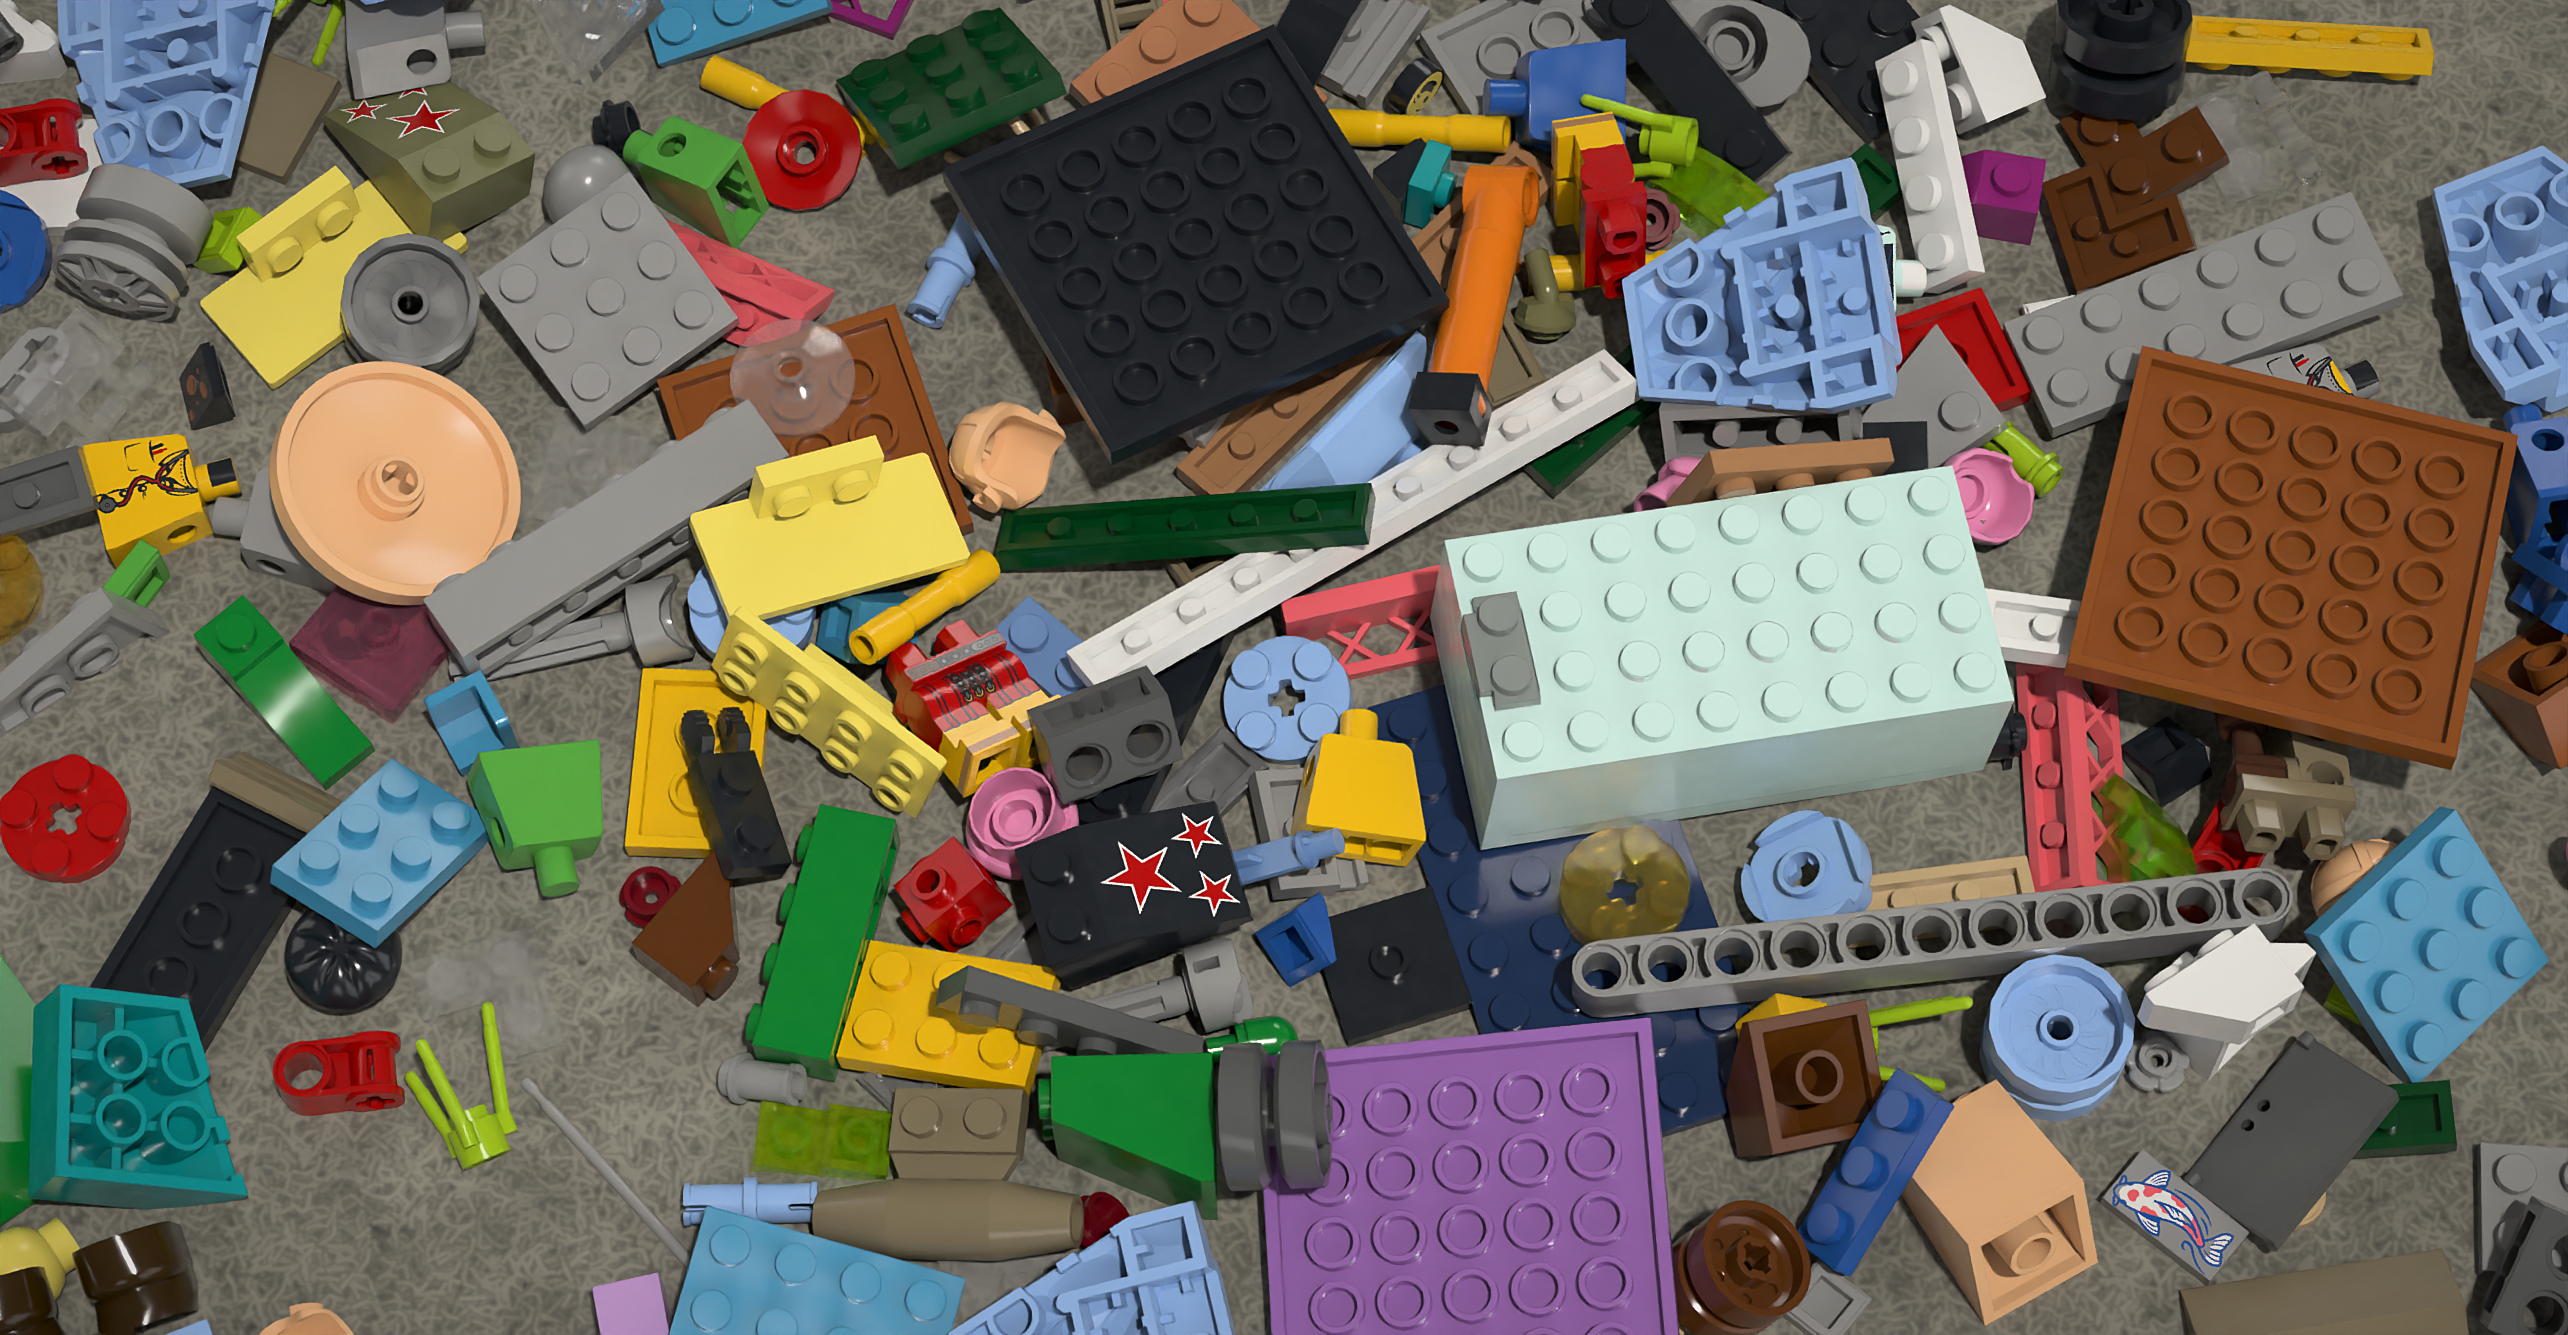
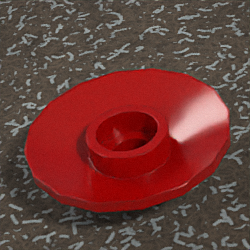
M808 89L783 92L761 105L747 124L742 142L766 199L776 206L796 211L821 208L841 196L856 177L862 156L860 130L848 109L828 94ZM813 144L816 147V157L809 164H800L797 160L798 151L804 145Z

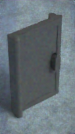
M2305 1030L2182 1180L2243 1227L2265 1240L2270 1251L2277 1252L2400 1099L2397 1091L2317 1042L2315 1037ZM2263 1105H2270V1108L2261 1109Z

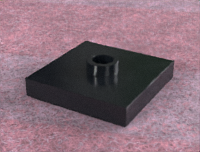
M1432 886L1329 917L1337 960L1323 968L1322 972L1348 1047L1471 1009L1473 1001Z

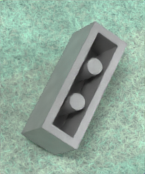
M1661 402L1659 408L1666 462L1682 456L1702 459L1709 450L1859 440L1862 426L1861 406L1837 413Z

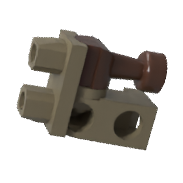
M2215 712L2216 727L2220 738L2232 744L2233 763L2219 790V797L2222 798V802L2226 806L2223 807L2220 813L2222 829L2239 831L2246 851L2268 854L2271 851L2278 850L2285 837L2301 839L2303 852L2310 859L2330 861L2335 858L2345 841V822L2357 802L2354 787L2351 786L2346 744L2306 736L2301 733ZM2262 738H2263V744H2264L2265 754H2264V751H2263V748H2262V745H2261V741H2260V739H2262Z

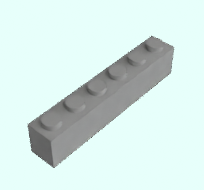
M749 399L734 408L724 407L719 409L706 419L700 429L680 441L671 440L662 444L651 454L648 461L627 474L618 473L610 476L598 486L593 495L573 507L565 506L555 510L545 518L541 527L520 540H509L498 545L491 551L486 561L464 574L456 573L443 579L436 585L432 594L423 599L432 624L468 676L480 669L483 675H486L626 588L627 584L636 582L697 544L689 526L691 514L748 499L755 467L790 458V456Z

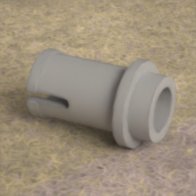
M739 1052L734 1057H727L721 1064L718 1074V1086L721 1094L729 1096V1099L734 1104H746L749 1099L797 1106L799 1105L798 1100H803L807 1090V1073L805 1067L801 1064L758 1061L751 1053Z

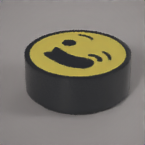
M1426 57L1415 59L1395 80L1388 96L1389 106L1400 115H1416L1437 94L1443 82L1444 71Z

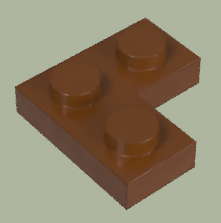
M2197 106L2145 137H2142L2132 120L2105 119L2080 112L2079 110L2060 120L2064 131L2085 165L2100 161L2104 167L2119 213L2174 192L2178 194L2230 164L2227 153Z
M2100 161L2043 182L2042 188L2078 294L2197 250L2183 204L2176 192L2119 213L2105 169Z

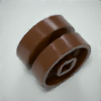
M1739 1200L1728 1203L1672 1244L1678 1320L1694 1335H1757L1797 1307L1808 1291L1811 1279V1264L1806 1245L1794 1225L1784 1215L1766 1204L1751 1200Z

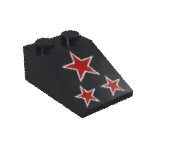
M1215 801L1074 826L1015 849L1048 965L1071 989L1254 920L1223 820Z

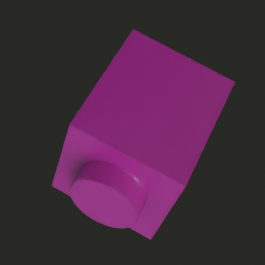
M1986 149L1961 156L1977 236L2030 245L2038 215L2046 159Z

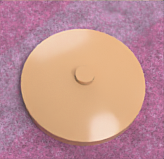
M389 361L358 363L338 369L316 381L299 397L281 422L273 441L269 462V483L274 507L283 529L299 553L318 572L336 585L358 596L386 604L423 605V599L432 594L436 585L443 579L456 573L464 574L486 561L491 551L498 545L511 540L515 532L520 514L521 486L518 467L511 447L499 425L473 396L457 384L435 372L405 363Z

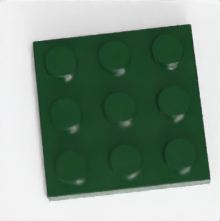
M1000 7L994 10L974 12L964 18L961 25L938 35L929 34L918 37L911 41L906 49L884 59L864 61L858 64L851 74L836 80L840 93L848 107L899 169L1067 94L1057 69Z

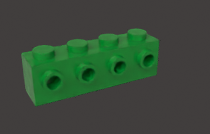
M820 804L814 825H804L797 849V861L803 862L798 883L787 884L781 903L780 920L786 922L781 943L772 942L765 958L763 980L769 982L763 1004H753L747 1022L746 1041L752 1042L758 1061L801 1064L805 1067L807 1076L835 1082L840 1066L836 1054L870 940L874 941L901 845L896 819Z

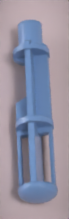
M1338 828L1318 833L1301 830L1292 836L1232 852L1242 884L1246 885L1303 868H1315L1318 866L1319 859L1343 853L1345 842Z

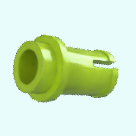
M2007 421L2009 428L1993 438L1996 441L1994 444L1988 441L1983 445V448L2011 457L2013 459L2012 466L2016 473L2023 480L2033 485L2037 496L2040 498L2045 497L2056 487L2065 473V469L2058 464L2060 457L2055 452L2046 454L2017 430L2013 423Z

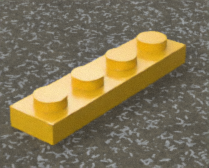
M2193 15L2190 43L2185 51L2186 62H2194L2197 66L2210 70L2226 69L2232 64L2256 66L2259 70L2269 73H2285L2290 71L2291 68L2316 69L2324 75L2333 77L2348 76L2353 71L2374 72L2391 80H2407L2414 75L2431 76L2435 54L2428 29Z

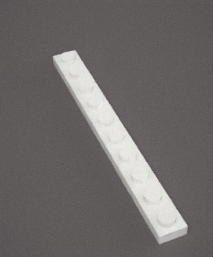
M1605 349L1599 351L1493 411L1484 446L1432 445L1368 481L1367 483L1372 484L1376 497L1369 545L1239 554L1066 651L1072 670L1087 687L1146 665L1155 675L1641 399L1639 397L1637 380Z

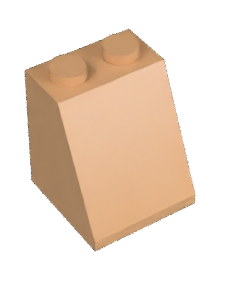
M1997 1079L1974 1092L1960 1096L1952 1103L1955 1106L1901 1194L1985 1326L2098 1263L2083 1179Z

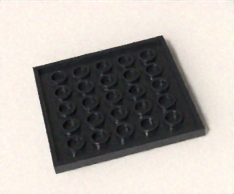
M1274 24L942 168L943 182L1111 465L1440 318L1444 311L1449 308L1450 300Z

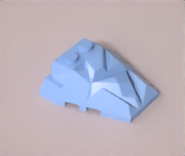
M57 0L58 39L64 55L74 59L82 82L76 85L80 100L92 108L98 129L93 133L103 164H126L146 169L176 182L185 189L231 179L276 0Z
M2542 145L2434 188L2432 201L2472 356L2503 400L2521 405L2534 402L2544 411L2553 413L2568 406V163Z
M1851 157L1789 174L1774 184L1777 192L1746 212L1741 206L1735 208L1723 216L1726 224L1696 243L1690 238L1684 240L1622 279L1637 386L1641 399L1652 402L1837 413L1895 398L1898 383L1896 366L1902 361V352L1884 244L1878 226L1871 219L1868 197L1856 162Z
M1189 1201L1127 1217L1110 1228L1111 1233L1078 1254L1075 1252L1071 1253L1057 1262L1055 1269L1026 1288L1019 1287L950 1331L948 1335H1236L1220 1267L1218 1262L1212 1258L1207 1232L1197 1205L1194 1201Z

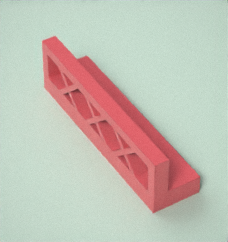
M665 219L739 319L740 324L720 338L750 350L809 331L811 321L825 312L833 300L835 290Z
M1440 565L1289 598L1280 603L1281 626L1284 636H1299L1311 641L1327 638L1342 646L1346 650L1338 662L1342 665L1350 680L1439 660L1435 638L1423 632L1422 629L1430 619ZM1419 617L1414 626L1404 621L1405 619ZM1389 624L1407 634L1398 651L1388 655L1380 656L1360 645L1371 627ZM1357 631L1352 640L1342 635L1343 633ZM1415 640L1426 645L1410 649ZM1354 654L1365 659L1348 663Z
M2021 662L2016 663L2018 709L2025 718L2028 735L2027 747L2021 753L2029 867L2035 892L2132 882L2117 688L2093 682L2095 700L2093 704L2083 688V680L2065 676V668ZM2087 731L2098 746L2099 763L2087 746ZM2091 791H2093L2103 807V823L2092 808ZM2096 851L2107 866L2108 882L2097 878Z

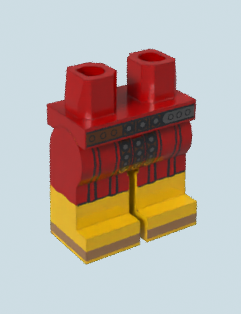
M1612 111L1552 121L1551 164L1553 167L1551 170V213L1557 227L1574 225L1579 238L1580 277L1584 288L1601 285L1606 298L1624 297L1622 279L1645 266L1646 188L1643 181L1634 182V167Z
M962 619L945 626L937 634L934 651L937 655L927 658L921 649L910 641L889 653L885 673L898 691L893 712L903 724H909L916 737L947 760L943 772L965 798L976 793L981 784L996 772L1012 767L1031 768L1040 764L1036 746L1031 747L1033 733L1026 710L1058 699L1061 696L1058 694L1048 698L1029 677L1026 667L1020 658L1012 651L1006 650L1007 641L997 629L979 636ZM986 758L988 766L978 771L980 761Z

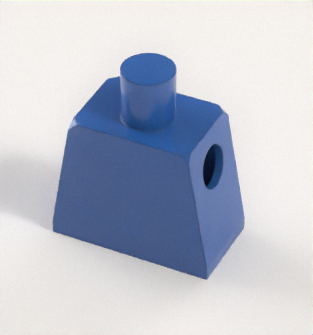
M1626 39L1548 48L1526 53L1517 59L1516 80L1486 79L1483 88L1484 115L1516 117V142L1525 148L1551 153L1552 121L1604 113L1582 105L1580 99L1584 94L1626 104ZM1614 116L1625 144L1626 119Z
M2533 404L2519 405L2509 410L2503 417L2506 432L2519 435L2505 508L2517 549L2523 543L2544 557L2554 559L2558 543L2568 533V418L2562 416L2543 419L2538 406ZM2552 501H2555L2564 531L2562 534L2548 535L2544 526L2545 523L2552 522L2548 511Z

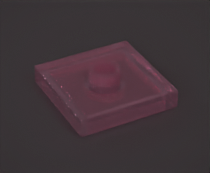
M338 585L289 642L290 649L297 657L392 720L396 718L448 655L447 652L451 651L433 626L425 604H386L358 596Z

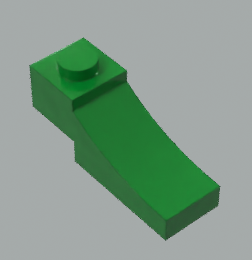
M244 595L193 634L208 661L243 697L246 705L325 791L376 751L371 741L329 696L285 643L283 637Z

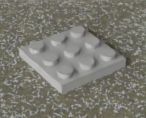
M630 171L476 278L483 291L586 431H589L657 382L656 379L665 377L740 324L736 314Z

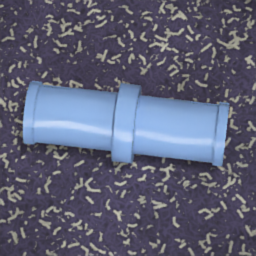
M960 210L942 246L932 250L927 259L929 270L914 298L907 306L908 313H913L912 318L927 327L940 328L943 326L946 315L962 286L967 287L970 285L976 275L974 263L982 250V246Z
M745 1177L744 1184L692 1185L691 1183H684V1226L701 1224L707 1205L768 1223L811 1222L812 1224L814 1200L819 1192L818 1181H811V1183L759 1184L758 1177Z

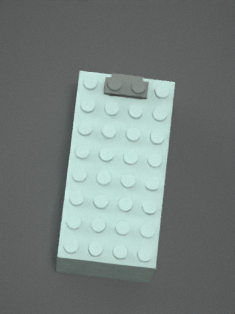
M1953 466L1444 541L1430 619L1481 850L1638 826L1643 821L1653 819L1665 822L1897 786L1983 770L2014 702Z

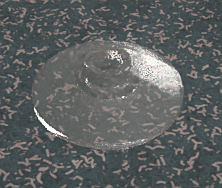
M805 319L779 320L753 332L736 352L730 371V386L736 406L749 399L775 436L789 438L811 435L834 423L848 407L856 383L854 362L843 340L829 328ZM789 362H797L802 365V369L797 375L787 377L779 372L782 365Z

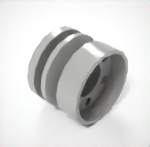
M106 163L93 168L75 211L79 220L68 224L63 237L64 243L58 246L51 264L53 272L57 279L73 293L98 307L115 312L119 310L123 314L148 321H162L171 318L180 298L179 292L184 290L189 277L186 265L196 262L211 228L213 217L208 207L189 190L149 170L126 164Z

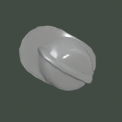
M1691 0L1680 10V14L1755 106L1766 107L1784 102L1799 90L1808 76L1811 61L1808 38L1799 24L1784 13L1751 0Z

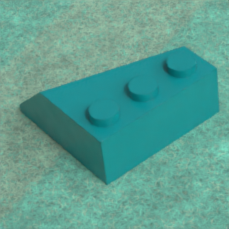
M59 984L34 1007L28 1198L148 1210L244 1199L248 1196L242 1173H235L226 1144L231 1137L224 1115L218 1116L210 1092L207 1077L211 1072L188 999Z

